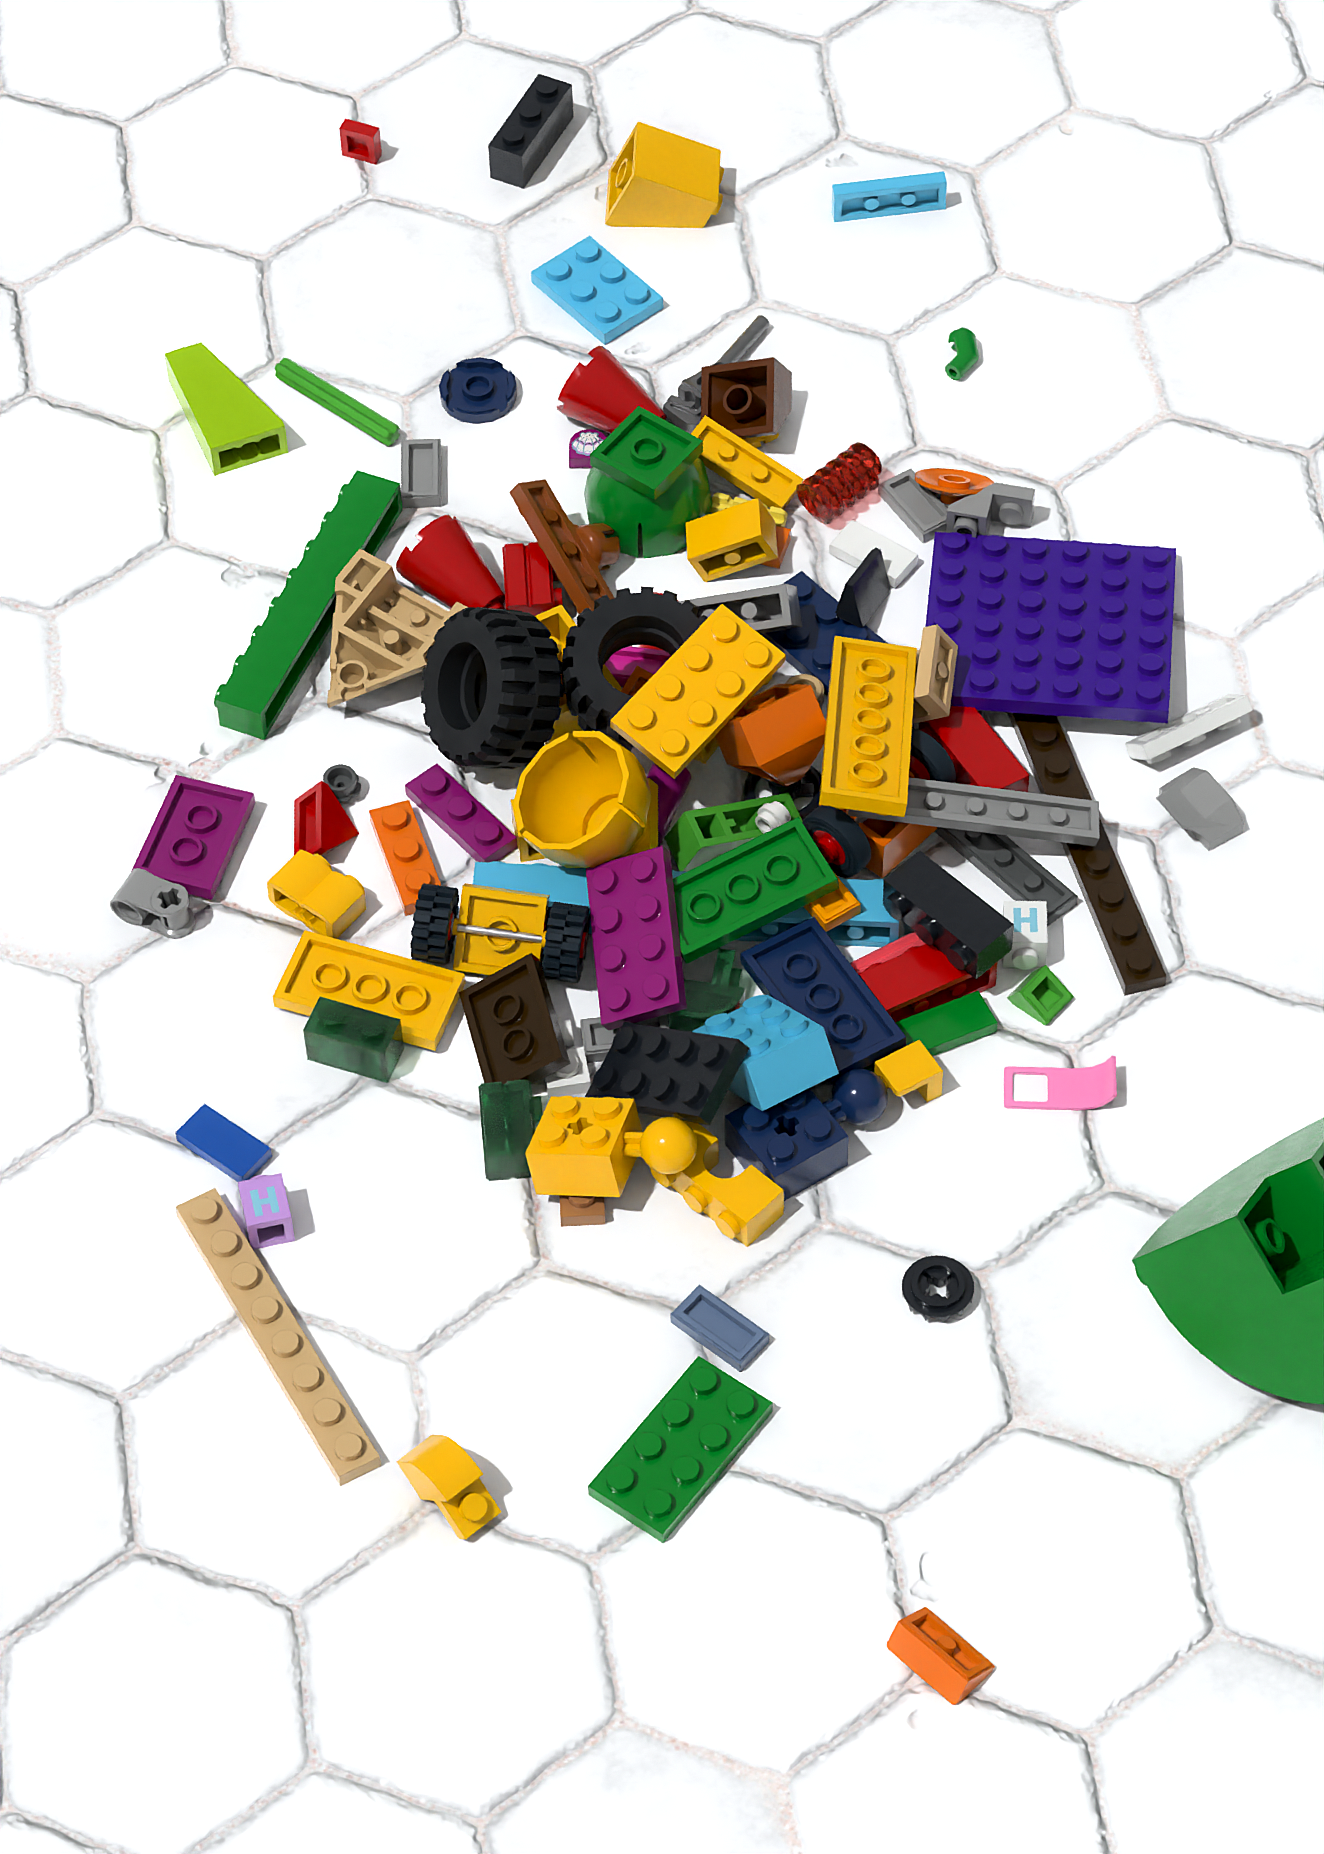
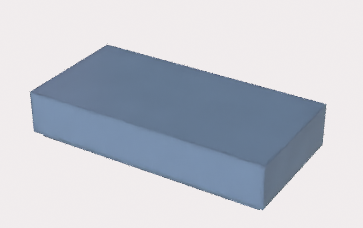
M700 1284L670 1314V1320L673 1325L739 1372L769 1343V1333Z

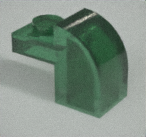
M719 948L711 983L684 979L687 1009L669 1013V1029L692 1032L705 1025V1021L708 1018L721 1013L728 1014L743 1006L742 1004L745 1001V988L741 987L743 969L736 968L735 950Z

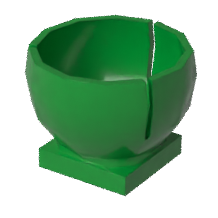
M638 406L590 453V465L592 468L587 476L584 490L589 524L604 523L612 527L614 533L605 535V538L619 537L620 553L639 558V523L642 526L643 559L673 555L687 546L685 523L711 514L713 504L705 464L698 457L703 452V441Z

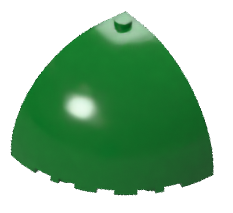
M1323 1117L1276 1142L1212 1183L1166 1220L1146 1241L1131 1261L1135 1266L1138 1279L1143 1285L1147 1286L1168 1320L1195 1349L1219 1368L1262 1391L1286 1399L1324 1405Z

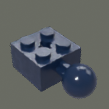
M853 1069L845 1072L838 1078L832 1089V1098L821 1103L810 1088L764 1111L747 1103L725 1115V1145L744 1169L753 1165L784 1190V1201L848 1165L849 1136L839 1123L846 1121L854 1125H866L877 1120L887 1106L888 1092L886 1085L877 1074L870 1070Z

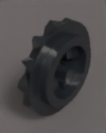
M938 1255L921 1258L914 1262L903 1276L902 1297L908 1303L910 1312L917 1311L922 1314L925 1321L933 1317L941 1318L945 1323L950 1316L955 1314L962 1316L967 1305L972 1303L974 1294L972 1275L962 1263L953 1258ZM933 1284L938 1288L945 1285L946 1297H942L938 1293L930 1296V1285Z

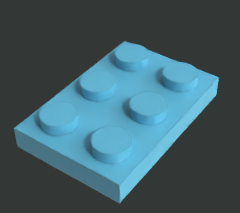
M590 235L531 271V282L604 345L664 308L663 297Z

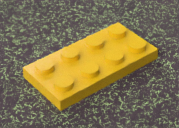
M721 604L610 720V727L675 779L783 665L786 654Z
M304 930L275 990L273 1003L274 1007L436 1051L460 998L459 992L463 991L466 981L464 973Z

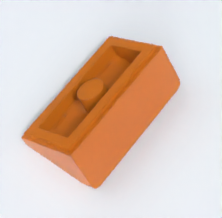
M923 1607L899 1620L887 1641L888 1650L953 1705L962 1701L995 1668L987 1658L927 1607Z

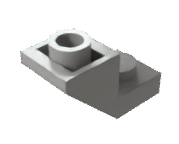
M996 482L983 488L977 494L966 496L948 506L946 533L972 534V537L975 538L976 535H988L991 521L1031 527L1034 516L1035 489Z

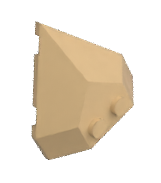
M359 549L335 580L336 606L332 625L330 690H328V708L423 671L428 662L426 658L428 649L434 645L435 640L433 637L438 629L445 626L444 622L452 615L468 607L456 602L450 611L441 608L399 585L391 565Z

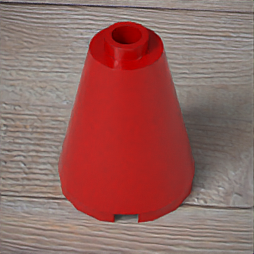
M600 345L588 353L593 359L586 366L579 362L574 368L558 397V400L563 405L556 406L557 410L562 414L610 434L638 406L664 420L667 418L663 410L614 355Z
M443 515L433 520L415 535L420 542L413 550L410 551L406 546L401 552L396 563V571L404 579L446 606L452 608L456 602H459L467 607L505 609L503 606L505 595L463 524L455 516L452 519L450 515Z

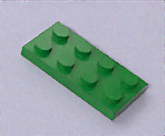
M799 817L673 878L681 957L688 964L839 889L836 875Z
M698 1356L588 1485V1495L661 1543H664L773 1412V1402Z

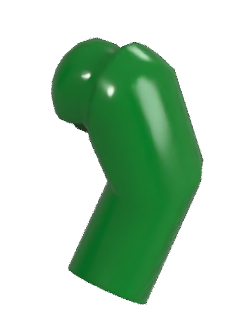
M965 327L953 330L948 337L949 343L954 342L951 348L957 352V355L945 367L946 374L953 380H960L978 361L980 356L976 335Z

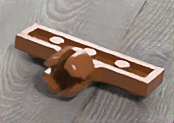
M546 479L518 483L509 493L516 503L520 514L524 517L534 534L539 547L543 550L556 572L558 580L563 584L574 603L578 614L585 608L594 611V601L604 595H608L609 599L615 598L600 573L602 570L610 569V564H615L619 559L621 551L619 537L605 538V535L613 534L614 529L604 523L580 526L573 524L568 519Z

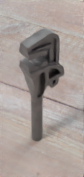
M758 315L721 358L712 365L738 362L769 327L768 319ZM701 371L684 379L678 387V397L671 395L663 405V412L667 415V419L690 434L701 421Z

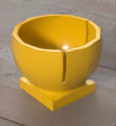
M573 731L572 735L568 732L543 746L521 773L513 802L518 830L531 847L549 860L566 868H594L605 862L658 847V785L650 778L647 779L644 768L632 752L600 731Z

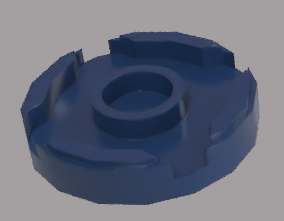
M481 357L465 359L456 363V368L450 372L448 369L442 375L439 384L441 405L450 416L461 422L472 424L493 422L505 416L514 407L517 398L515 375L510 369L509 372L504 369L503 364L494 359Z

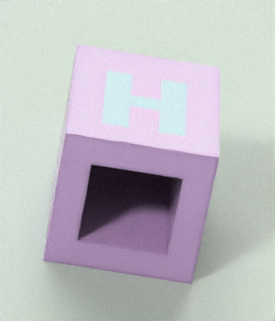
M282 1173L257 1175L250 1180L238 1182L242 1210L252 1249L255 1250L295 1241Z

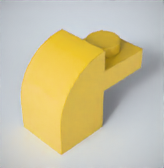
M432 1434L396 1461L420 1499L435 1501L459 1539L466 1540L501 1513V1510L479 1478L483 1475L480 1468L461 1446L445 1435Z

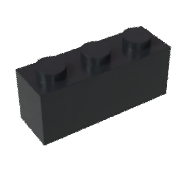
M542 74L537 75L488 145L490 178L522 189L525 188L574 117L572 84Z
M920 850L884 879L883 906L889 915L896 920L905 922L915 930L917 936L924 943L935 946L947 956L949 962L955 968L965 970L973 978H979L1012 950L1014 924Z

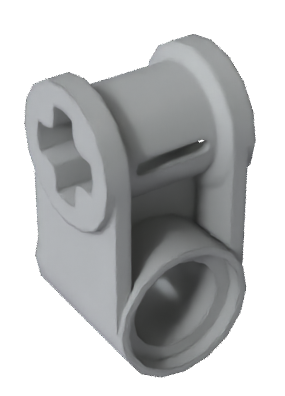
M133 869L110 901V908L123 921L132 925L142 926L167 938H182L188 935L195 926V916L192 910L188 908L189 895L185 887L154 876L143 869Z

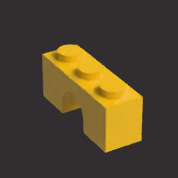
M684 1121L692 1128L697 1139V1153L693 1162L685 1170L676 1174H662L650 1168L653 1177L665 1187L671 1186L681 1194L692 1210L698 1213L703 1212L715 1221L717 1227L725 1236L731 1239L735 1237L748 1247L784 1214V1190L753 1165H750L741 1174L733 1178H718L710 1174L709 1172L719 1164V1139L699 1123Z

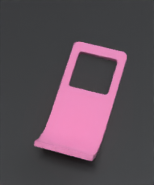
M1113 1055L1104 1063L1085 1068L1015 1066L1004 1068V1107L1007 1109L1089 1110L1104 1106L1117 1097L1116 1056ZM1013 1075H1046L1048 1100L1046 1102L1014 1101Z

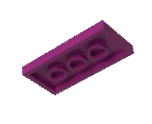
M662 845L602 863L594 868H586L601 1025L607 1030H613L622 1027L624 1022L638 1023L687 1009L670 851Z

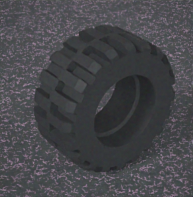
M641 586V593H630L628 587L617 590L616 598L609 599L608 595H604L595 600L594 611L585 608L577 616V626L570 627L566 636V647L563 648L562 682L564 694L567 697V707L571 715L578 716V725L583 731H600L613 738L630 752L632 747H635L610 727V720L633 696L617 690L606 680L602 672L603 665L614 653L633 645L654 646L672 656L707 619V616L704 615L697 618L698 607L689 600H685L681 604L677 602V594L665 590L663 595L654 594V587Z
M483 607L462 609L444 622L445 626L438 629L433 637L435 643L429 647L426 655L428 662L422 672L421 680H424V691H421V703L425 704L423 717L425 725L430 727L431 730L429 736L432 742L438 746V750L448 760L457 765L504 769L522 767L531 762L538 751L545 746L544 742L552 738L555 732L553 728L554 722L559 720L562 708L559 707L560 697H563L564 685L561 684L560 677L563 674L562 662L557 658L559 649L556 642L550 638L551 633L547 627L530 613Z

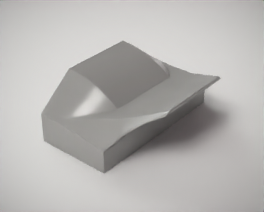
M1193 767L1159 788V795L1156 797V800L1183 829L1190 830L1208 851L1243 833L1244 821L1233 798L1207 770Z

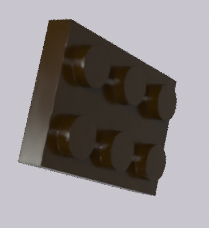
M532 953L459 992L487 1095L494 1102L499 1103L570 1064L541 962Z

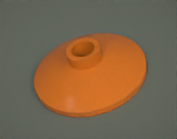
M947 468L919 470L915 473L914 479L924 488L941 494L940 500L942 503L949 505L971 494H977L983 488L994 483L993 480L981 474Z

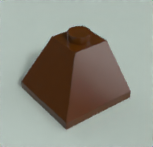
M775 357L702 367L701 420L706 415L741 439L776 435L792 410V372Z

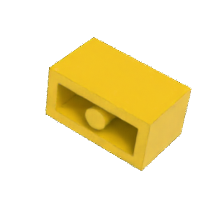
M759 498L685 523L687 560L704 582L778 558L775 520Z

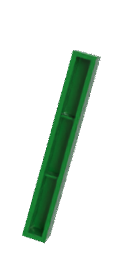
M356 470L348 484L345 483L341 487L336 505L331 512L327 511L325 513L320 531L314 540L310 539L306 544L303 558L298 567L290 570L286 579V586L280 596H275L271 601L268 615L263 624L255 627L250 645L244 655L240 654L236 658L226 684H221L218 687L214 698V706L217 707L220 726L265 740L332 628L333 613H335L336 577L359 549L375 556L401 514L403 507L400 483Z

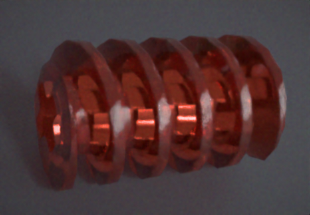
M856 442L851 444L847 450L839 453L835 459L828 461L825 467L819 468L812 476L805 478L802 484L797 485L798 499L806 510L819 522L830 524L834 520V515L841 516L845 512V507H853L857 499H863L867 496L868 490L873 491L878 488L879 478L877 475H880L882 472L879 457L871 448L863 443Z

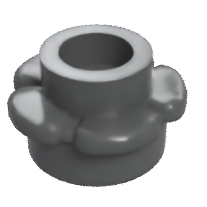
M343 764L334 765L328 768L323 775V782L329 785L340 803H346L351 798L357 797L361 791V783L358 782L359 776L350 766Z

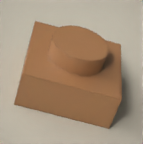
M559 1195L561 1227L605 1224L604 1197Z

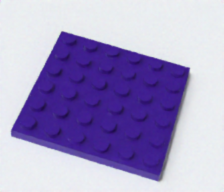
M935 532L925 627L937 624L958 645L950 706L975 707L976 710L1168 724L1176 548L1122 545L1118 543H1092L1076 540L1063 541L1004 537L998 535H976L975 538L972 537V534Z

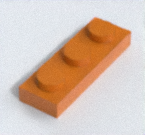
M405 800L369 810V816L405 916L414 914L416 911L415 904L418 899L419 889H421L423 883L441 886L410 801Z

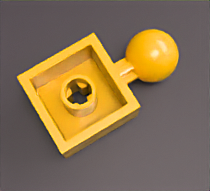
M551 1096L525 1155L535 1192L538 1195L620 1197L637 1157H642L645 1163L658 1173L676 1174L685 1170L693 1162L697 1153V1139L694 1131L686 1122L674 1117L659 1118L650 1123L643 1132L635 1099Z

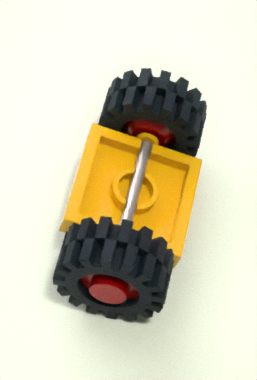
M425 883L421 885L415 904L416 911L413 915L414 924L411 930L410 948H412L411 957L413 960L447 965L450 960V954H452L455 936H457L453 970L492 975L532 953L542 963L545 979L579 983L588 943L589 906L554 902L550 911V918L548 919V929L546 930L550 895L465 883L462 886L459 911V890L457 888Z

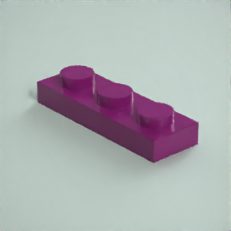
M438 763L405 784L406 796L475 861L488 863L498 861L517 848V837Z

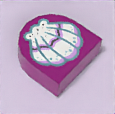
M592 429L581 430L575 433L569 442V468H592L590 465V453L607 437L603 433Z

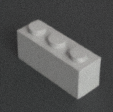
M789 584L689 599L690 602L698 607L697 618L702 615L708 618L723 604L759 634L802 627L797 586ZM685 600L677 601V602L683 604Z

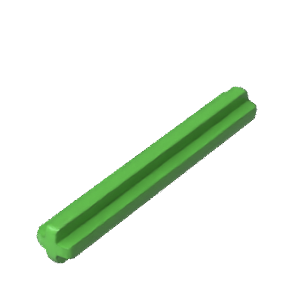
M283 358L280 363L276 364L274 368L276 371L275 376L279 380L383 444L390 446L395 440H398L400 428L394 422L289 358Z

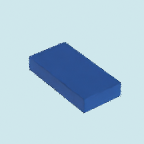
M205 1103L175 1132L179 1143L237 1182L249 1180L272 1157L269 1146Z

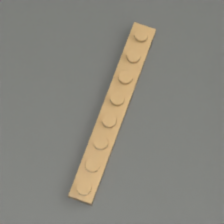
M216 1188L175 1206L177 1217L339 1485L342 1486L380 1467L381 1460L379 1454Z

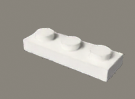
M1227 694L1168 722V724H1164L1126 742L1125 746L1130 758L1147 760L1148 764L1156 763L1170 757V750L1179 745L1189 747L1206 739L1205 733L1215 728L1220 731L1238 725L1241 722L1239 717L1253 711L1247 695Z

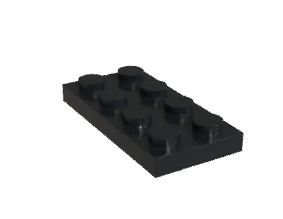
M624 1022L614 1036L612 1046L601 1067L596 1071L593 1082L585 1097L635 1099L638 1113L659 1117H674L683 1121L710 1125L749 1047L735 1038Z

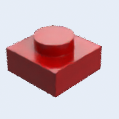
M345 118L339 128L342 155L377 164L382 156L380 128Z

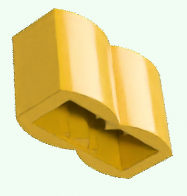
M299 850L267 881L269 900L279 910L296 920L302 921L311 931L317 934L337 939L366 910L365 890L362 884L351 875L344 876L341 873L332 871L329 862L319 854L312 855L304 850Z

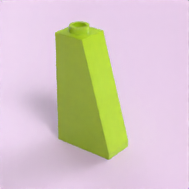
M202 342L164 353L168 380L214 476L288 453L286 429L283 421Z

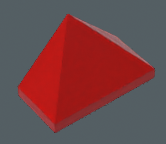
M320 781L294 800V855L299 850H304L312 855L319 854L324 856L359 834L327 783Z

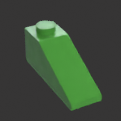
M784 793L685 811L665 836L666 843L679 871L688 872L762 835L763 833L755 823V818L758 816V809L765 803L780 802L789 811L791 820L799 817L801 822H803L790 794Z

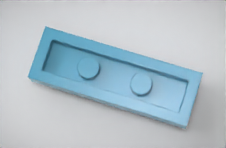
M942 171L833 184L831 211L834 222L946 209L947 181L945 173Z

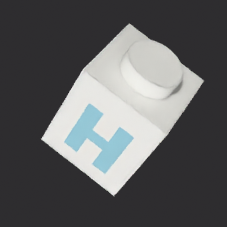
M1003 901L1002 915L1014 924L1012 950L1002 958L1003 968L1029 970L1046 965L1048 946L1047 902Z

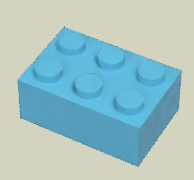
M769 995L753 996L745 1000L742 1007L728 1014L714 1015L705 1021V1025L692 1031L739 1039L749 1047L728 1090L761 1111L839 1074L824 1027Z

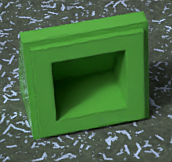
M1047 965L1030 973L1007 997L1013 1005L1044 1026L1074 998Z

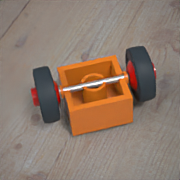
M912 729L909 777L955 783L956 770L946 750L927 733L918 729ZM819 805L802 822L832 871L837 876L850 878L866 867L883 879L937 829L935 826L853 817L846 814V809H837L824 805Z

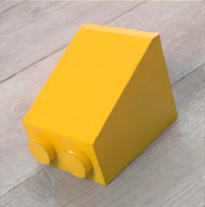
M637 122L608 171L605 225L611 227L703 228L711 215H717L723 200V195L719 193V185L724 174V167L720 166L721 150Z

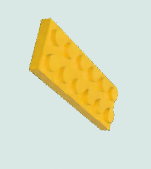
M841 636L834 637L819 805L831 806L837 809L872 812L884 816L905 817L908 799L917 648Z

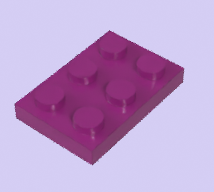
M175 775L132 870L136 868L146 870L154 876L180 884L185 887L189 895L212 900L256 804L254 793Z

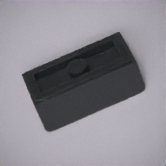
M876 547L872 549L845 583L835 611L836 617L861 628L865 626L890 592L886 568L880 549Z

